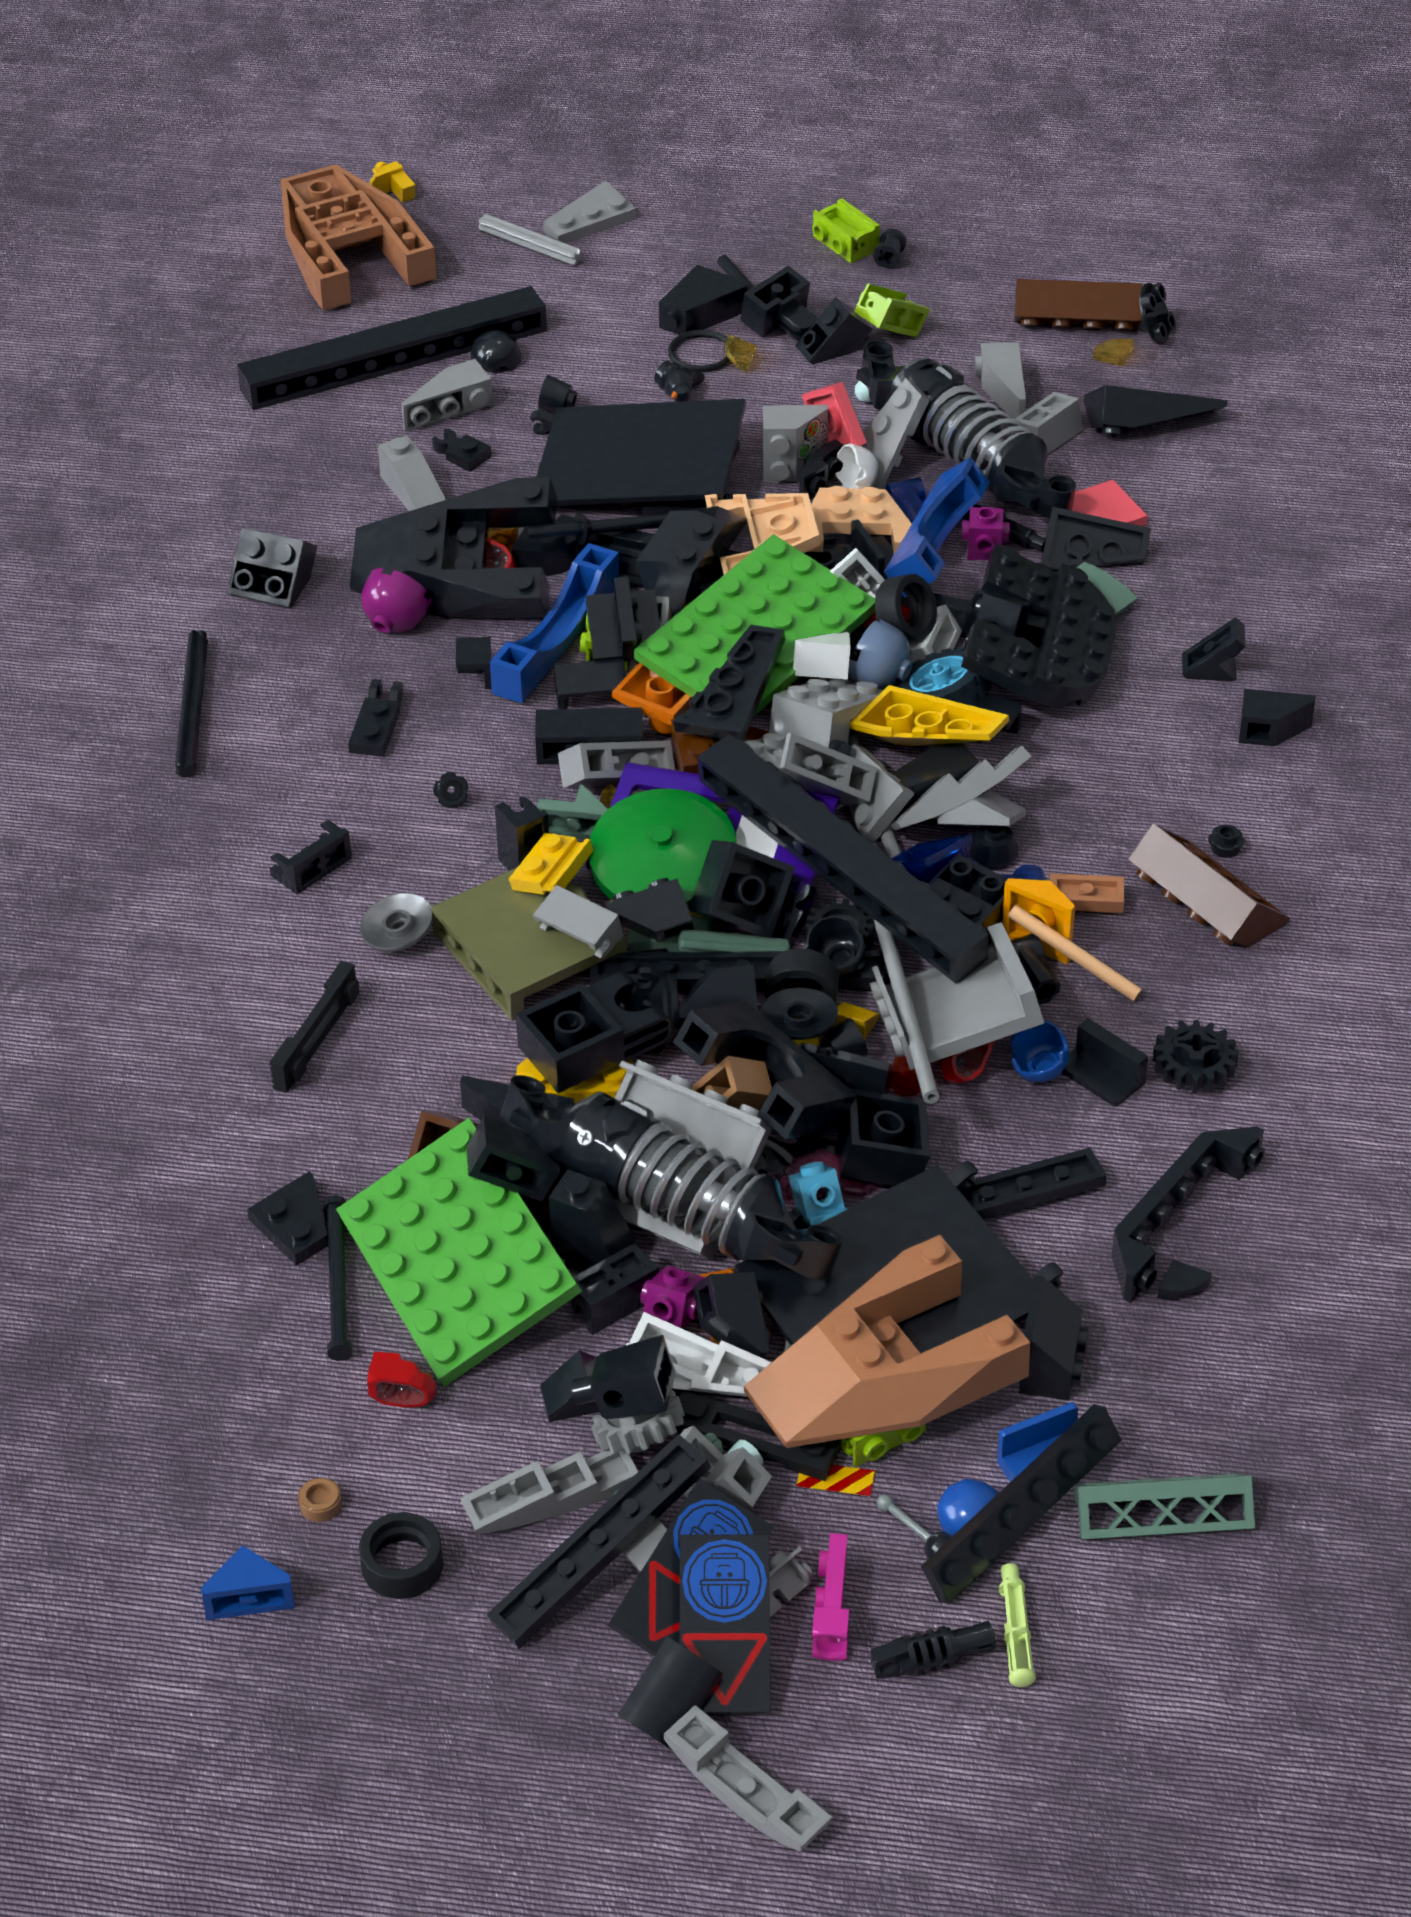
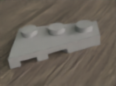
M605 180L544 220L543 230L550 238L563 243H569L636 219V208Z
M907 378L904 379L863 432L867 443L862 445V447L870 450L878 461V476L873 486L878 489L888 490L890 484L886 481L893 466L899 467L903 458L899 453L906 438L914 435L929 402L928 397L914 382Z
M854 744L849 756L875 766L877 770L870 802L848 805L858 833L866 840L875 842L915 793L909 788L904 787L900 783L901 780L895 775L888 773L884 769V765L867 749Z

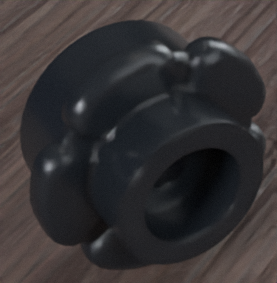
M454 772L442 774L441 779L436 781L433 787V793L438 797V802L447 808H451L453 805H462L468 797L467 790L469 785L467 780L463 776H456ZM451 786L454 787L453 793L448 792V788Z
M1229 824L1215 827L1212 830V834L1208 836L1212 852L1223 858L1236 856L1240 848L1244 846L1245 839L1242 837L1243 834L1239 829Z

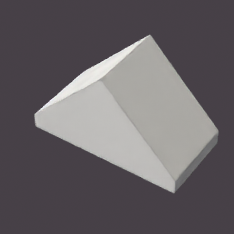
M857 548L830 570L836 577L844 578L874 598L880 584L885 581Z
M848 632L840 634L831 633L795 640L793 669L796 671L795 675L848 679L850 634Z

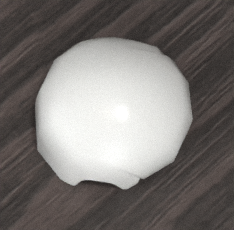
M845 444L837 453V458L843 463V467L839 472L835 473L842 483V487L854 489L873 487L879 470L878 461L870 450L862 446Z

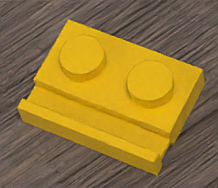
M544 833L509 877L512 890L544 895L546 891L551 892L556 885L565 889L592 854L591 840L585 839L583 842H577L576 837Z

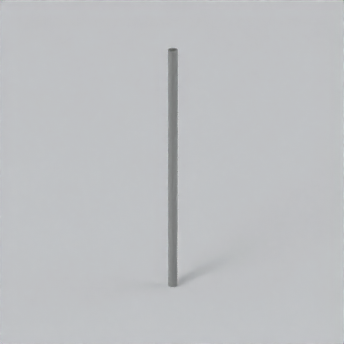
M874 920L922 1096L926 1103L933 1104L938 1101L939 1093L895 939L890 931Z

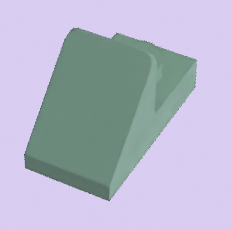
M582 784L579 785L575 802L539 798L537 808L540 811L545 810L548 813L549 834L571 836L582 840L590 839L597 821L608 810Z

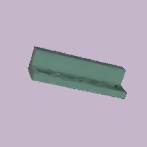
M1245 1473L1077 1483L1073 1486V1499L1078 1503L1080 1539L1255 1528L1252 1476ZM1242 1494L1244 1519L1226 1520L1214 1508L1225 1495ZM1201 1496H1215L1209 1504L1201 1498ZM1186 1497H1193L1205 1508L1194 1522L1190 1523L1181 1522L1171 1513V1510L1178 1502ZM1173 1498L1166 1507L1157 1500ZM1139 1500H1150L1161 1510V1513L1150 1525L1140 1526L1127 1515ZM1129 1501L1123 1509H1120L1114 1503ZM1107 1503L1118 1515L1107 1528L1090 1529L1088 1504ZM1210 1513L1219 1520L1203 1522ZM1166 1516L1175 1522L1174 1524H1160ZM1123 1519H1125L1129 1524L1132 1525L1127 1527H1117Z

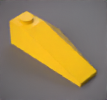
M888 685L850 722V728L872 738L901 746L990 741L1009 722V715Z

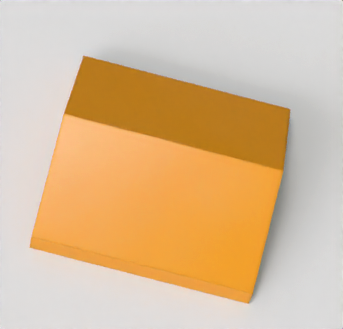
M1007 879L1004 887L1002 924L1010 940L1032 934L1008 917L1015 904L1070 941L1073 940L1075 905L1052 881ZM1040 939L1046 956L1065 964L1071 961L1070 958Z

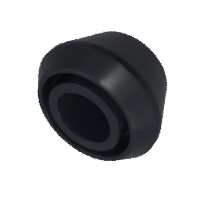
M981 825L969 843V854L972 859L979 865L990 869L1003 868L1017 858L1019 853L1018 843L1008 826Z

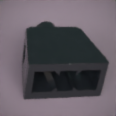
M656 1336L599 1354L596 1357L592 1376L572 1380V1394L576 1404L580 1405L596 1401L601 1417L606 1420L666 1412L676 1371L664 1336Z

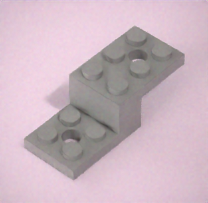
M833 678L810 679L806 684L789 686L788 690L773 695L769 733L764 734L760 739L744 742L753 749L754 753L766 762L773 763L781 774L792 781L794 779L780 769L787 733H793L828 748L834 739L848 743L851 719H854L883 690L877 689L878 685L872 682H854L848 679Z

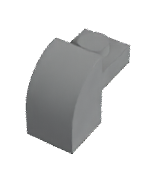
M694 1425L684 1429L680 1435L703 1454L711 1465V1468L701 1479L746 1509L752 1508L772 1475L744 1447L722 1454ZM694 1483V1484L684 1493V1495H685L686 1497H688L689 1493L691 1492V1490L693 1489V1487H694V1485H695L696 1483Z

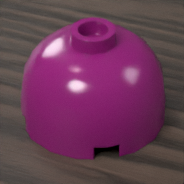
M384 568L372 570L361 594V606L373 628L382 633H404L418 626L425 617L432 602L431 598L427 600L424 597L426 589L416 580L402 572L393 570L392 574L388 575L381 574Z

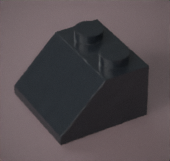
M1035 1275L1024 1331L1025 1337L1030 1341L1029 1376L1020 1380L1019 1393L1069 1401L1072 1384L1080 1385L1083 1360L1076 1359L1077 1352H1086L1089 1328L1081 1327L1082 1309L1043 1276Z

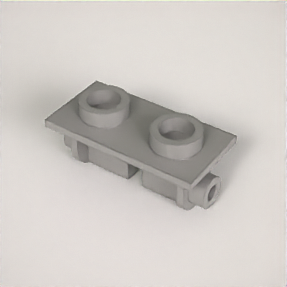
M800 1546L788 1556L781 1550L769 1560L770 1617L783 1607L773 1595L775 1591L787 1604L811 1584L810 1579L814 1576L812 1569L806 1563L799 1564L795 1559L802 1550Z

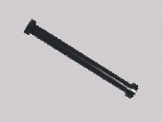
M337 1195L329 1196L323 1201V1212L327 1215L331 1328V1341L327 1344V1355L332 1360L344 1361L352 1355V1344L348 1341L344 1222L336 1209L347 1201L345 1198Z

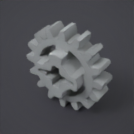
M671 1390L666 1412L608 1420L602 1418L601 1415H596L592 1418L594 1424L591 1425L597 1445H600L602 1451L610 1449L612 1454H616L620 1450L625 1449L626 1454H629L631 1452L645 1451L650 1444L654 1442L662 1443L668 1435L675 1434L677 1432L675 1426L683 1425L685 1413L679 1396L676 1397L675 1391Z

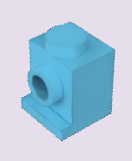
M812 1162L801 1166L800 1173L789 1176L795 1206L802 1213L809 1227L847 1210L844 1206L835 1168L824 1165L823 1162ZM823 1187L825 1198L817 1200L816 1193Z

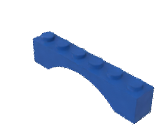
M971 457L939 476L884 572L888 578L916 574L924 578L928 584L937 579L945 564L939 556V550L944 540L958 521L970 510V507H973L983 497L990 484V481Z
M590 543L585 546L572 562L560 594L543 621L532 633L523 639L515 642L506 641L491 659L492 694L522 704L586 626V596L614 592V578L619 577V552Z

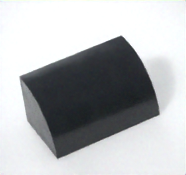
M666 1637L618 1715L671 1749L664 1740V1733L694 1705L702 1709L724 1673L671 1638Z

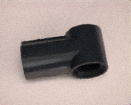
M1029 934L1010 940L1035 991L1038 1004L1050 1002L1060 992V981L1045 961L1044 948L1040 939L1034 934Z

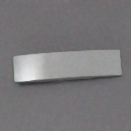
M1021 745L1014 748L994 768L985 759L978 762L958 782L950 773L942 776L890 826L896 831L935 818L976 798L1004 780L1028 760L1031 755Z
M607 1449L586 1460L581 1451L544 1469H542L537 1460L460 1497V1501L476 1534L479 1535L524 1526L611 1497L614 1492L622 1488L639 1471L631 1456L626 1454L625 1449L620 1450L616 1454H612L610 1449Z

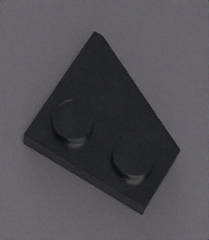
M310 1171L247 1209L249 1221L295 1265L300 1264L328 1246V1235L314 1176Z

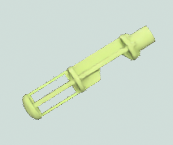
M1008 1563L1001 1567L1002 1582L999 1585V1593L1005 1597L1007 1622L1004 1624V1640L1007 1645L1010 1672L1009 1682L1016 1687H1027L1034 1683L1036 1674L1033 1670L1031 1632L1028 1628L1024 1594L1025 1584L1020 1579L1018 1566Z

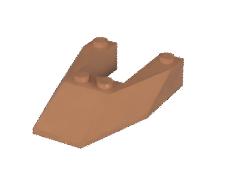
M337 164L280 179L286 239L311 295L323 311L336 309L341 305L352 303L349 271L334 252L346 247L359 246L364 242L374 240L408 286L421 285L426 281L437 279L435 247L396 199Z
M938 1235L901 1252L744 1386V1392L786 1448L918 1427L1028 1377L1030 1341L1009 1316L1005 1315L923 1353L917 1350L897 1323L961 1295L962 1260L941 1235Z

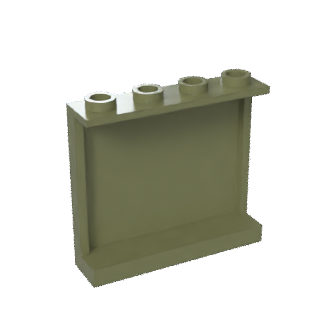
M517 868L431 906V911L433 912V934L511 1021L516 1020V1013L524 1010V998L616 954L627 952L626 950L629 948L628 940L623 933L624 937L621 941H618L611 951L601 959L595 956L596 951L591 949L588 944L553 927L547 932L540 929L541 924L534 921L533 914L550 892L546 891L542 895L512 890L509 877ZM571 881L565 887L566 890L587 899L584 890L580 886L576 887Z

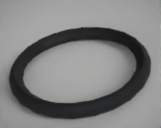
M711 330L684 332L675 337L668 347V355L671 361L679 364L681 368H687L693 372L717 370L729 363L734 354L732 342L725 335ZM705 336L721 340L727 346L728 352L725 358L717 363L692 365L680 361L676 357L674 350L676 345L684 339Z

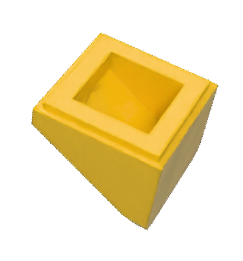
M846 1002L838 1005V1019L834 1026L844 1019L850 1018L860 1030L864 1040H866L879 1018V1013Z

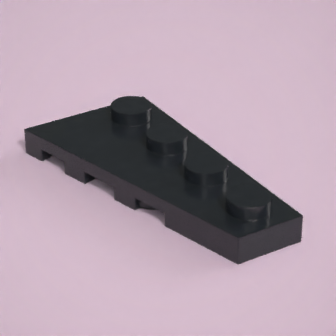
M750 625L727 653V661L723 666L715 668L711 673L709 683L702 692L697 691L689 701L690 707L684 714L680 713L673 721L675 732L720 739L731 734L740 742H743L786 640L784 629Z

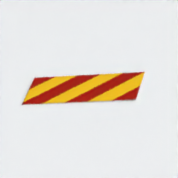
M833 1465L830 1473L827 1474L826 1481L798 1473L796 1487L871 1497L875 1470Z

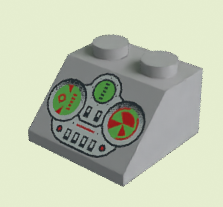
M828 405L763 406V482H797L799 480V474L805 463L815 452L828 443Z

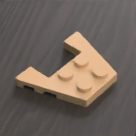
M842 486L819 488L811 506L819 531L821 545L807 552H823V533L851 534V521L858 519L869 534L891 535L894 554L912 523L886 489L875 487L854 489Z
M808 493L766 494L765 499H747L746 494H733V499L718 500L717 494L705 495L707 507L719 506L747 518L754 550L773 534L803 553L821 545ZM752 551L721 557L720 562L723 575Z

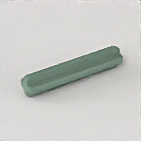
M683 929L678 937V948L682 952L789 950V941L782 938Z

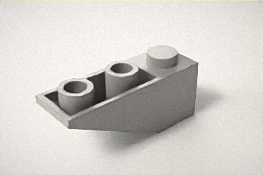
M476 359L446 367L401 403L404 431L407 432L493 405L490 376Z

